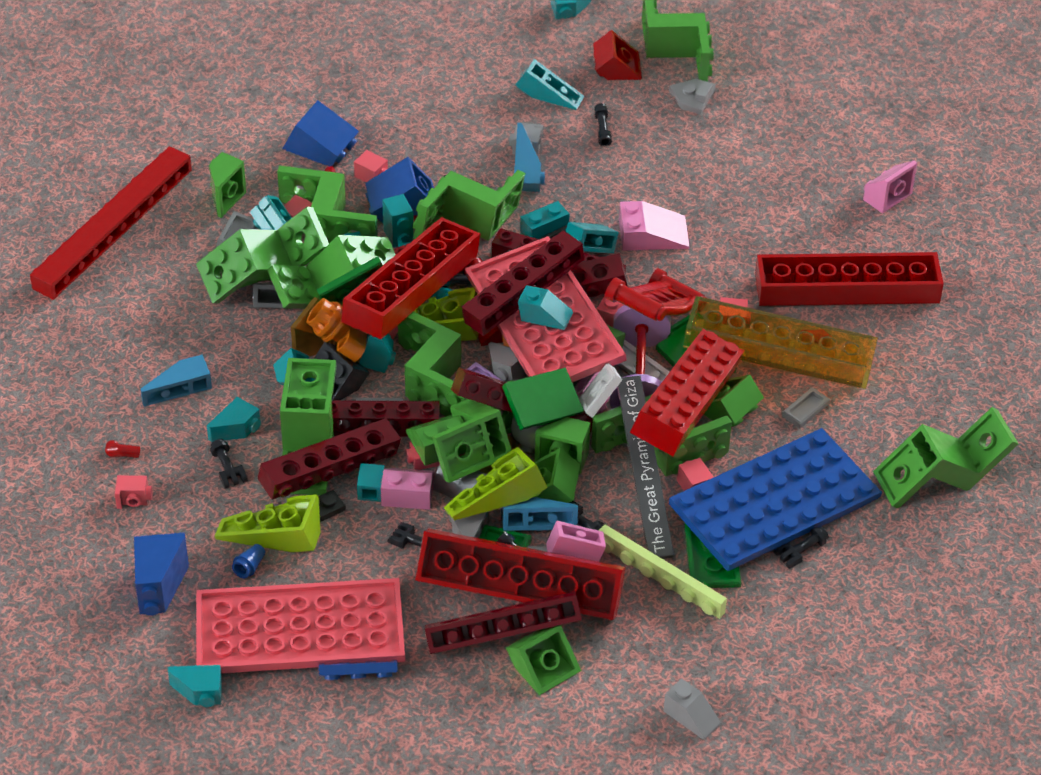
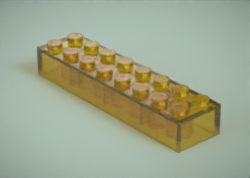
M696 296L686 327L683 347L688 348L702 329H705L706 331L714 332L719 338L734 343L738 348L744 351L740 359L742 361L866 389L878 337Z

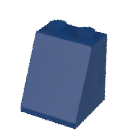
M317 100L295 125L282 149L323 165L333 166L335 162L341 163L347 154L345 152L346 149L351 151L357 143L355 137L359 130Z
M406 157L365 183L367 190L365 195L370 203V214L377 215V218L383 223L382 199L404 194L413 210L414 218L415 215H418L416 207L421 199L424 200L429 190L434 188L432 180L409 157Z
M185 532L134 537L135 586L140 615L154 616L158 613H165L189 568Z

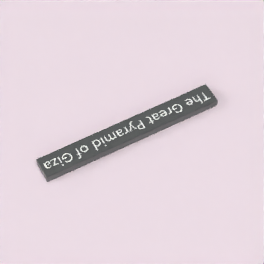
M641 375L622 377V381L617 386L646 548L662 559L673 558L674 551L654 446L630 433L640 410L646 403Z

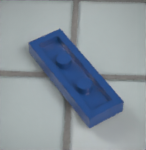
M392 660L391 662L367 661L366 663L319 664V676H325V680L340 679V675L350 674L352 679L366 678V674L377 673V677H391L392 672H397V660Z

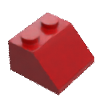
M610 30L593 43L595 71L599 76L607 80L642 79L639 51L614 31Z

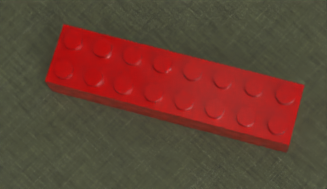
M441 217L343 298L341 322L373 337L382 339L477 257L480 233Z
M937 252L757 254L755 279L759 306L940 303L944 286Z
M702 329L642 407L630 433L665 453L674 456L730 379L744 351L738 348L736 344L719 338L714 332Z
M428 529L423 533L415 581L524 603L575 591L581 614L614 620L618 613L626 567Z

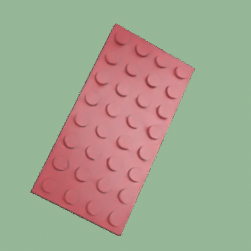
M547 236L465 268L466 276L477 294H479L484 288L490 286L519 262H522L535 250L550 241V238ZM571 270L546 288L573 310L572 317L565 330L521 321L519 310L497 326L528 377L566 368L571 381L574 382L601 371L606 363L614 366L627 361L624 350Z
M399 578L196 590V666L221 665V673L317 668L319 664L328 665L347 662H391L392 660L405 662Z

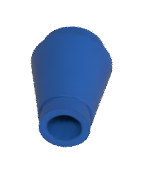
M254 544L235 557L232 564L233 572L240 578L251 577L266 554L265 549L259 544Z

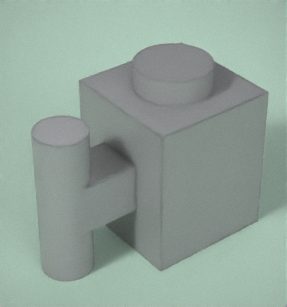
M518 122L523 124L538 156L544 125ZM517 125L514 134L510 133L509 146H512V154L516 153Z

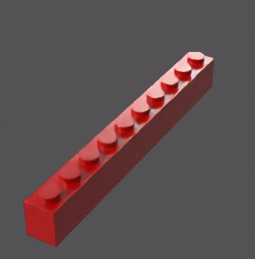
M171 146L160 153L141 173L134 177L116 196L107 202L95 215L91 216L81 228L77 229L67 241L63 242L54 253L49 255L41 265L30 274L32 289L53 300L60 295L192 171L190 155Z

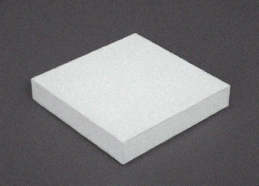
M609 363L605 364L579 397L584 411L592 418L622 381L616 369Z

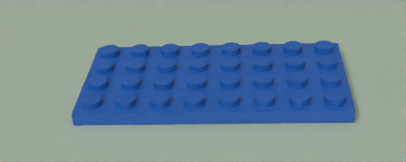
M821 428L670 497L669 505L727 571H730L809 533L814 527L824 526L881 497L882 491Z

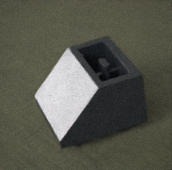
M324 342L314 359L336 360L337 367L332 400H342L358 391L370 372L358 361L353 362L336 350L337 345Z

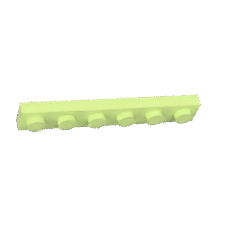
M606 524L599 529L604 534L606 545L604 551L606 553L611 552L619 557L624 564L632 565L639 569L645 577H652L657 580L665 589L673 590L681 595L686 602H693L701 607L706 614L714 615L719 619L724 615L727 602L726 597Z

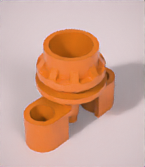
M322 298L310 312L307 324L313 327L314 333L321 337L324 342H328L331 339L337 342L336 350L351 361L356 362L366 349L367 333L341 322L342 305L338 302H330Z

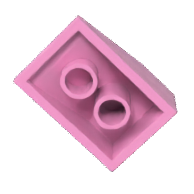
M643 201L620 202L619 225L623 251L689 249L684 215Z

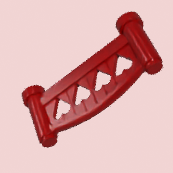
M660 268L653 272L648 284L631 288L625 285V281L615 277L610 282L605 293L606 299L614 303L618 301L655 321H662L666 315L686 314L693 308L703 310L708 301L704 294L667 276V272Z

